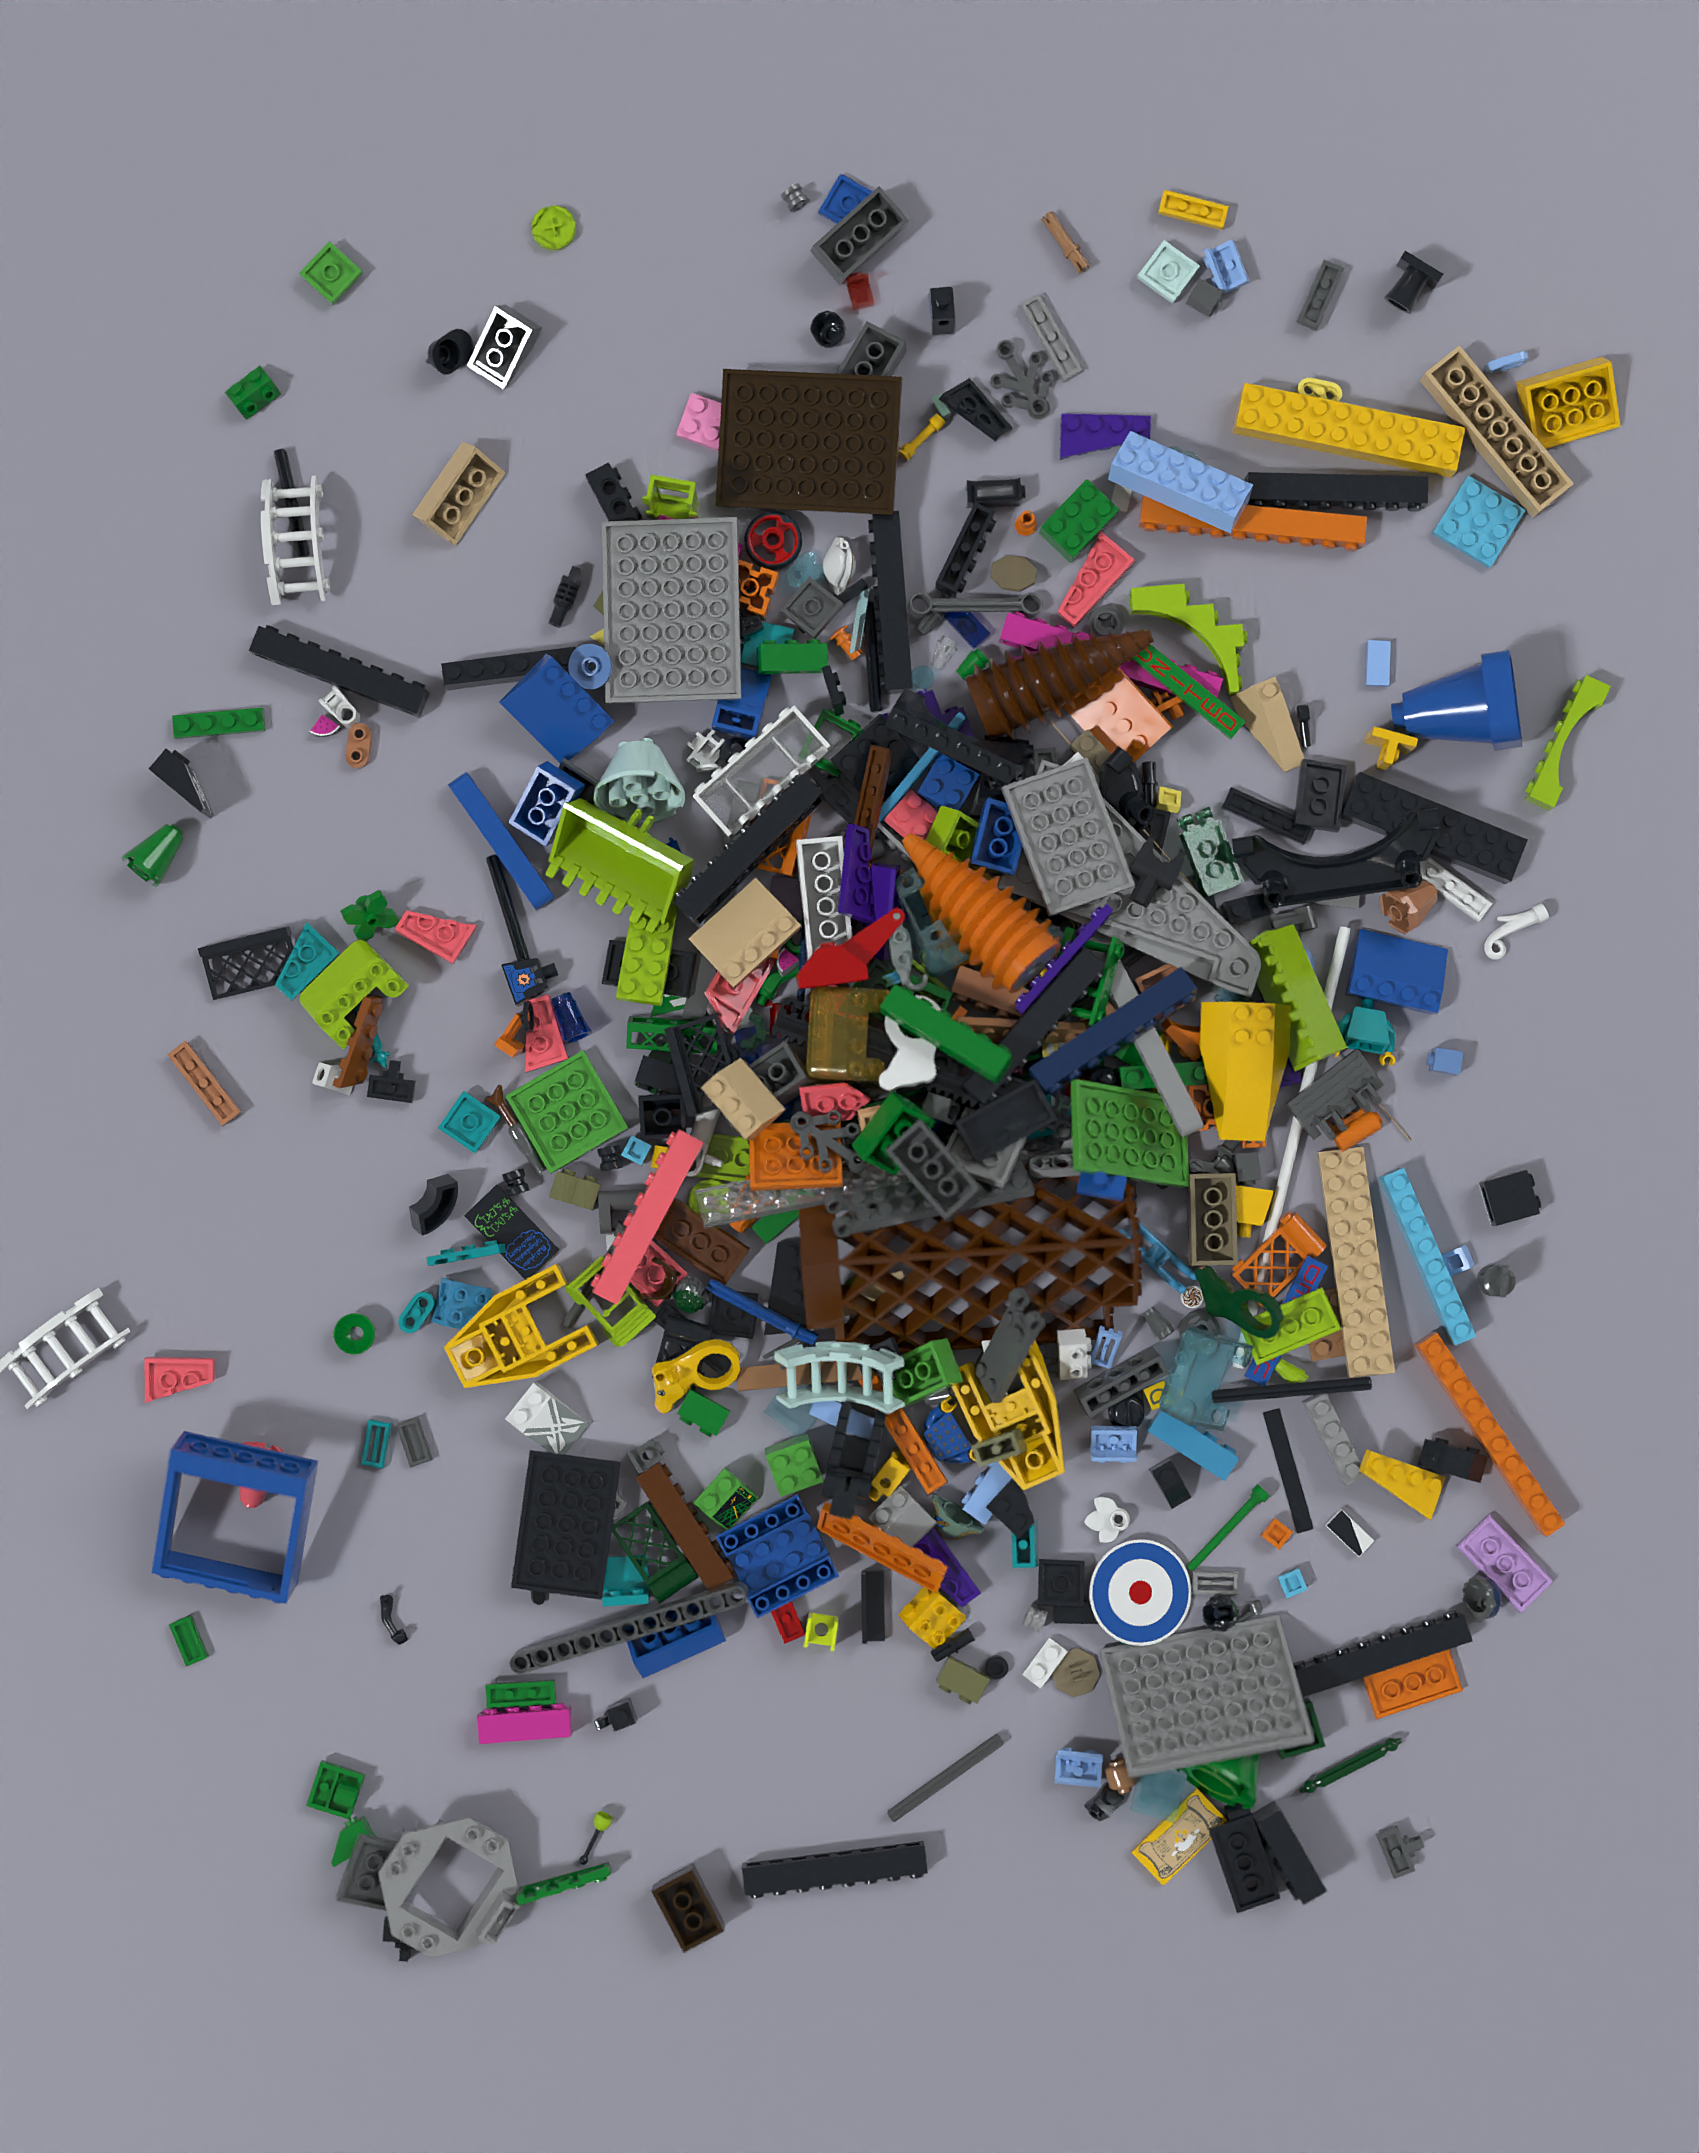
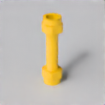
M936 413L928 420L929 424L909 444L905 443L898 451L906 461L916 454L915 450L934 431L938 432L945 424L944 419Z

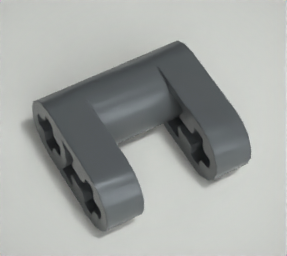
M645 1190L599 1191L600 1234H612V1211L633 1210L634 1212L637 1207L634 1205L635 1199L640 1192L644 1193Z

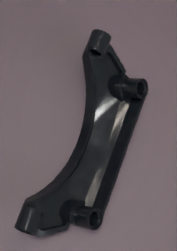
M1117 746L1100 767L1099 790L1101 796L1141 834L1154 820L1156 812L1151 805L1139 797L1143 789L1136 763L1132 761L1133 758L1125 750ZM1011 894L1010 898L1017 901L1022 897ZM1026 900L1023 907L1027 913L1034 909H1039L1037 916L1044 922L1051 920L1050 927L1054 929L1061 928L1068 920V918L1060 914L1049 916L1046 908L1029 900Z
M1437 808L1410 812L1402 823L1382 840L1362 850L1339 856L1314 857L1300 855L1279 848L1259 835L1232 838V847L1237 865L1255 885H1263L1265 904L1268 907L1277 908L1418 887L1422 882L1420 861L1427 860L1439 836L1440 822Z

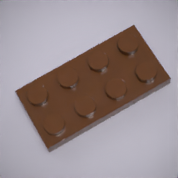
M676 1197L673 1199L653 1237L702 1272L724 1285L730 1280L750 1250L748 1246Z

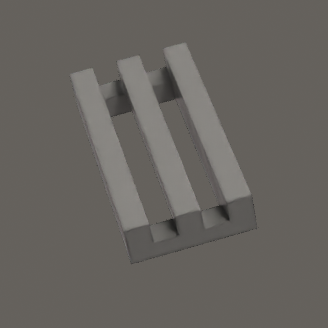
M1192 1571V1594L1239 1595L1238 1571ZM1198 1576L1234 1577V1580H1198ZM1198 1585H1234V1589H1198Z

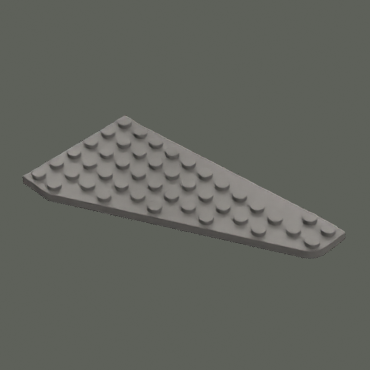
M1042 760L1037 775L1061 766ZM1103 798L1128 868L1130 869L1137 853L1146 840ZM1022 846L1015 876L1002 875L998 888L1004 890L1013 886L1012 894L1022 898L1026 897L1027 900L1046 908ZM1153 848V854H1154L1155 858H1156L1158 861H1160V862H1164V863L1167 862V861ZM1130 872L1136 886L1140 876ZM1180 874L1170 891L1158 886L1148 907L1141 906L1129 899L1135 888L1134 886L1058 913L1083 925L1085 923L1088 925L1093 919L1090 917L1099 906L1103 908L1107 904L1113 909V914L1097 932L1110 938L1112 936L1117 937L1124 944L1174 967H1182L1185 972L1227 991L1248 998L1252 996L1261 969V960L1257 951Z

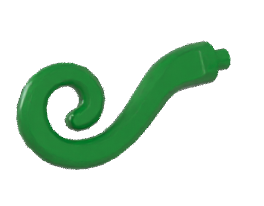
M798 920V923H799L800 925H802V922H803V921H802V920ZM791 937L784 946L790 953L799 955L801 944H794L792 941L793 937ZM799 966L784 977L779 974L778 970L768 975L757 993L759 997L756 1003L765 1006L768 999L773 1000L779 987L784 982L796 977Z

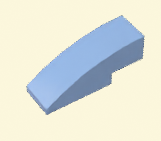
M813 1402L808 1413L836 1426L841 1402ZM851 1407L846 1432L861 1438L870 1439L874 1417Z

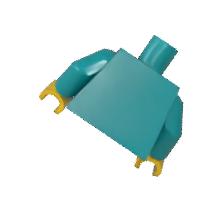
M1364 999L1361 1001L1360 1007H1354L1351 1013H1346L1337 1023L1348 1049L1382 1054L1379 1057V1064L1382 1066L1385 1064V1058L1389 1057V1066H1393L1395 1058L1391 1054L1395 1048L1396 1032L1391 1023L1386 1019V1013L1374 1010L1373 1000ZM1340 1051L1335 1053L1334 1057H1337Z

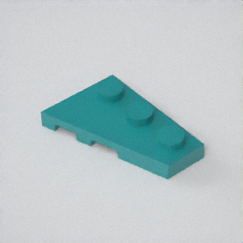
M497 1240L484 1242V1247L476 1248L475 1244L462 1246V1251L454 1252L453 1248L440 1250L441 1255L426 1257L427 1265H439L506 1253L505 1244L497 1245Z

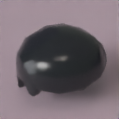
M826 310L818 313L813 318L810 331L821 347L831 349L838 346L844 340L846 326L837 313Z

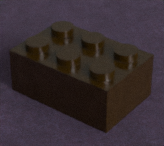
M694 1863L653 1885L651 1892L683 1953L725 1931L726 1924Z

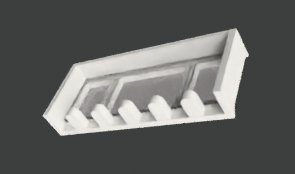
M795 706L791 709L789 707L785 708L779 714L780 718L774 724L770 722L762 729L763 734L757 739L755 737L750 739L745 744V750L740 754L736 752L732 755L726 767L723 769L721 767L712 773V779L705 784L703 782L694 790V800L729 839H732L746 824L750 823L762 808L769 806L773 802V797L778 792L787 790L790 787L788 783L794 776L798 775L800 777L803 773L805 774L831 750L830 744Z

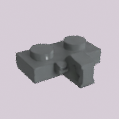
M1397 1826L1376 1833L1394 1879L1416 1871L1411 1858L1415 1856L1414 1851L1424 1848L1420 1836L1408 1839L1407 1835L1402 1837Z

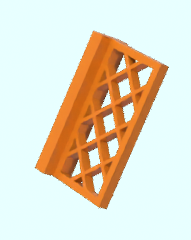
M764 778L759 799L766 794L768 785L774 786L779 781ZM813 812L788 836V844L781 848L778 846L777 851L770 854L756 869L796 879L798 871L796 840L806 839ZM779 853L783 858L781 869L772 867L769 862L771 858Z

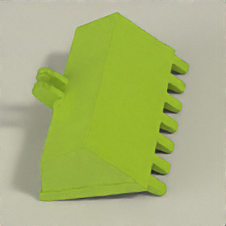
M581 798L572 802H565L549 857L551 864L546 871V876L553 879L560 868L565 870L567 874L562 881L564 886L567 888L571 887L576 877L583 880L584 882L579 889L580 895L586 897L593 886L601 890L595 900L598 905L603 906L609 896L618 899L612 908L613 913L620 915L625 906L629 905L634 908L629 921L637 924L642 915L645 914L651 917L646 926V931L654 933L660 923L664 925L669 918L671 911L675 907L673 903L676 900L675 895L682 888L686 889L689 885L694 859L648 834L655 817L649 815L640 829L635 827L642 817L643 811L640 809L634 811L629 821L626 822Z
M1294 924L1272 931H1265L1248 942L1257 951L1261 960V969L1256 983L1264 1002L1291 1005V1012L1289 1013L1291 1017L1290 1052L1288 1057L1294 1071H1299L1346 1049L1345 1041Z

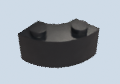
M449 1174L428 1179L423 1197L417 1203L409 1206L412 1227L422 1236L440 1227L454 1209L458 1196V1182Z
M1435 1437L1434 1441L1425 1439L1418 1465L1481 1483L1488 1457L1479 1454L1480 1449L1469 1446L1466 1447V1450L1448 1445V1440Z

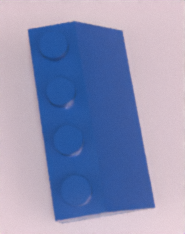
M689 1604V1609L692 1612L700 1611L697 1604ZM674 1610L667 1611V1615L670 1618H678V1614ZM717 1614L627 1641L633 1664L642 1678H646L725 1642L726 1638ZM653 1617L646 1619L647 1624L651 1626L656 1625V1620ZM633 1625L625 1628L628 1632L635 1631Z

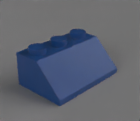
M987 798L983 803L968 868L978 870L985 866V873L1015 876L1022 849L1021 840L1007 803Z

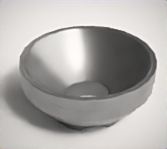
M1201 1310L1192 1311L1181 1320L1179 1337L1182 1343L1190 1350L1197 1352L1207 1351L1217 1343L1220 1337V1326L1217 1319L1210 1313ZM1198 1325L1206 1326L1208 1330L1206 1337H1196L1194 1330Z

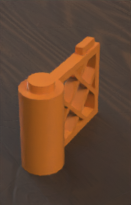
M1362 1109L1356 1113L1349 1112L1347 1115L1351 1116L1346 1119L1344 1117L1341 1118L1347 1127V1130L1344 1132L1338 1130L1336 1125L1332 1126L1328 1119L1326 1120V1123L1335 1133L1336 1138L1333 1141L1342 1152L1381 1130L1380 1124L1383 1123L1382 1118L1377 1112L1369 1111L1365 1113Z

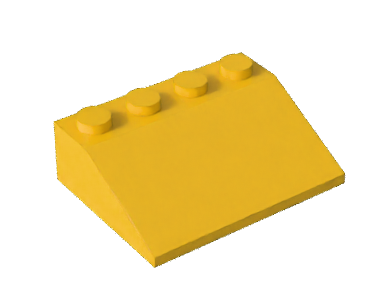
M1602 356L1516 381L1519 403L1526 426L1545 449L1621 427L1612 362Z

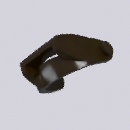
M654 1257L651 1261L662 1265L665 1270V1281L662 1287L654 1293L645 1294L640 1292V1299H671L672 1290L680 1273L662 1261L661 1258Z

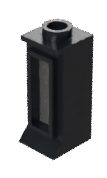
M1020 478L966 481L967 508H972L975 502L985 507L1020 506L1022 499H1025V485H1021Z

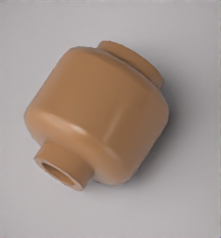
M1122 1757L1109 1761L1105 1772L1110 1789L1118 1790L1119 1794L1132 1791V1787L1137 1784L1138 1779L1137 1776L1129 1778L1125 1758Z

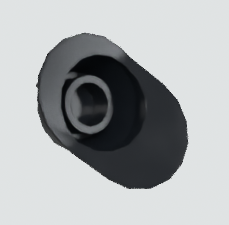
M463 329L449 331L431 343L428 348L426 362L431 364L441 374L449 375L471 358L473 353L471 336Z
M1142 1389L1108 1408V1416L1113 1426H1140L1144 1419Z

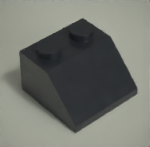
M682 1093L638 1095L641 1140L666 1139L672 1131L676 1133L677 1129L686 1133L685 1103Z

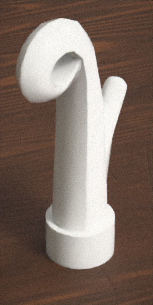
M1539 903L1523 913L1498 916V921L1507 923L1500 926L1487 938L1484 944L1486 955L1494 960L1501 959L1506 953V947L1499 939L1549 919V914L1544 905ZM1493 944L1500 948L1498 953L1492 951L1491 947Z

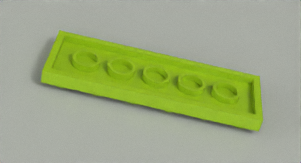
M676 905L664 925L660 923L654 933L646 931V926L651 917L645 914L642 915L637 924L629 922L616 1000L662 1006L679 911Z

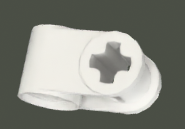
M335 686L332 687V691L327 696L318 700L346 728H351L353 725L360 723L361 717L359 712ZM347 712H353V717L348 721H344V715Z

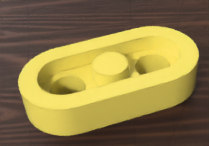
M1305 378L1297 387L1298 394L1328 399L1326 393H1331L1333 399L1328 400L1338 402L1342 397L1340 386L1333 382ZM1309 388L1312 393L1306 394L1304 389Z

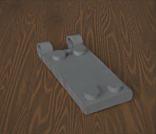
M1016 1288L1010 1292L1008 1299L1011 1303L974 1371L993 1403L1002 1402L1035 1338L1045 1325V1321L1038 1311L1029 1312L1027 1315L1024 1314L1023 1310L1029 1304L1030 1297L1023 1288Z

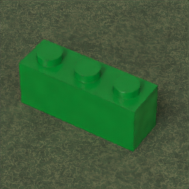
M765 640L763 644L756 647L758 674L822 673L821 668L828 665L827 643H820V640H807L805 644H798V640H786L785 644H776V640Z

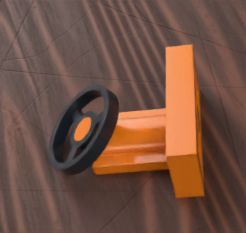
M531 1001L524 1002L523 1010L515 1014L502 1036L498 1037L494 1044L512 1058L522 1054L525 1050V1044L514 1038L520 1027L523 1025L526 1033H532L534 1030V1010Z

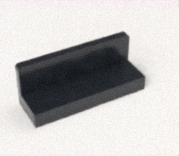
M861 1571L862 1644H867V1641H885L884 1571Z

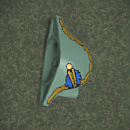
M937 1494L933 1496L932 1502L935 1509L931 1516L937 1522L935 1525L936 1531L943 1538L958 1540L969 1534H981L984 1528L970 1514L964 1511L962 1507Z

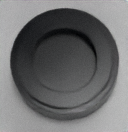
M993 1655L986 1661L985 1669L991 1678L1001 1679L1008 1672V1663L1002 1656Z

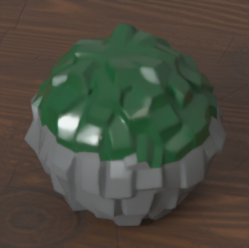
M684 1277L675 1286L673 1298L679 1309L690 1314L702 1310L707 1305L709 1293L706 1288L703 1289L702 1280L696 1277Z

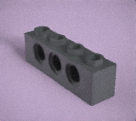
M1151 1346L1073 1389L1082 1409L1091 1418L1167 1376L1169 1372L1160 1354Z

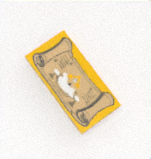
M1196 1787L1131 1850V1853L1164 1886L1211 1840L1208 1828L1228 1820Z

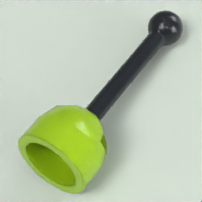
M603 1811L596 1812L593 1819L596 1830L584 1855L579 1858L580 1864L585 1865L588 1863L587 1857L599 1832L607 1830L613 1821L611 1815Z

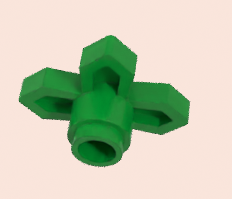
M377 890L370 895H363L356 900L355 905L351 904L340 910L345 922L348 925H355L353 931L358 940L367 941L373 938L376 926L390 929L400 921L393 909L385 908L388 902L381 890Z

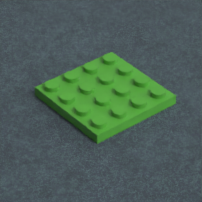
M584 1050L505 1095L550 1174L629 1129Z

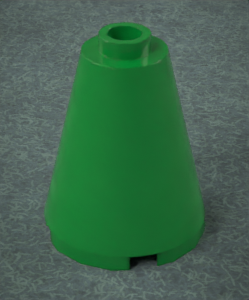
M165 824L122 856V860H128L127 866L146 882L150 879L154 881L152 886L158 887L183 841L181 836L183 832L174 824L171 826Z

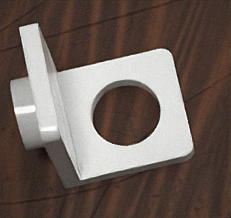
M321 1062L318 1063L312 1081L313 1084L350 1095L353 1087L337 1088L332 1086L334 1079H339L342 1069ZM324 1069V1071H325L324 1076H323L322 1080H320V1074H321L322 1070Z

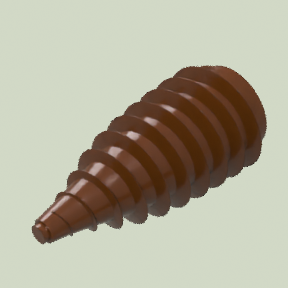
M1144 629L1132 632L1126 631V633L1116 635L1108 632V636L1095 637L1090 631L1089 639L1079 640L1072 632L1070 643H1062L1055 635L1054 646L1045 647L1038 639L1037 651L1029 652L1022 645L1021 656L1013 658L1005 650L1004 662L997 663L989 656V667L983 670L974 663L973 674L965 676V680L990 740L994 738L998 740L999 736L1006 733L1015 740L1016 729L1022 726L1031 733V722L1036 719L1046 726V714L1051 711L1061 718V707L1066 703L1076 709V698L1079 695L1084 694L1091 700L1090 689L1094 685L1099 684L1105 689L1104 679L1112 672L1118 675L1117 669L1127 661L1130 662L1131 658L1150 647V643H1153L1154 640L1149 629L1146 631Z

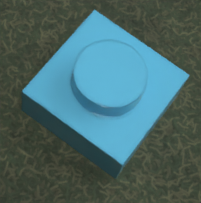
M631 1135L621 1156L642 1166L652 1145Z
M1298 1567L1277 1576L1286 1598L1308 1590Z

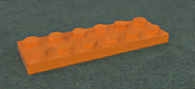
M825 1502L821 1509L817 1530L932 1592L938 1593L948 1569L942 1561L936 1558L932 1559L920 1549L904 1544L898 1537H891L879 1527L865 1523L857 1515H853L852 1520L829 1515L831 1504Z

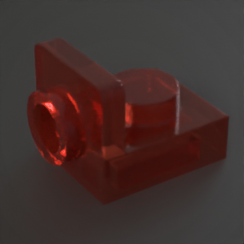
M862 272L851 274L846 279V287L852 310L855 311L874 306L868 273L862 274Z

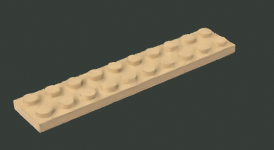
M1364 1147L1349 1148L1344 1152L1341 1150L1318 1152L1317 1156L1348 1378L1395 1373Z

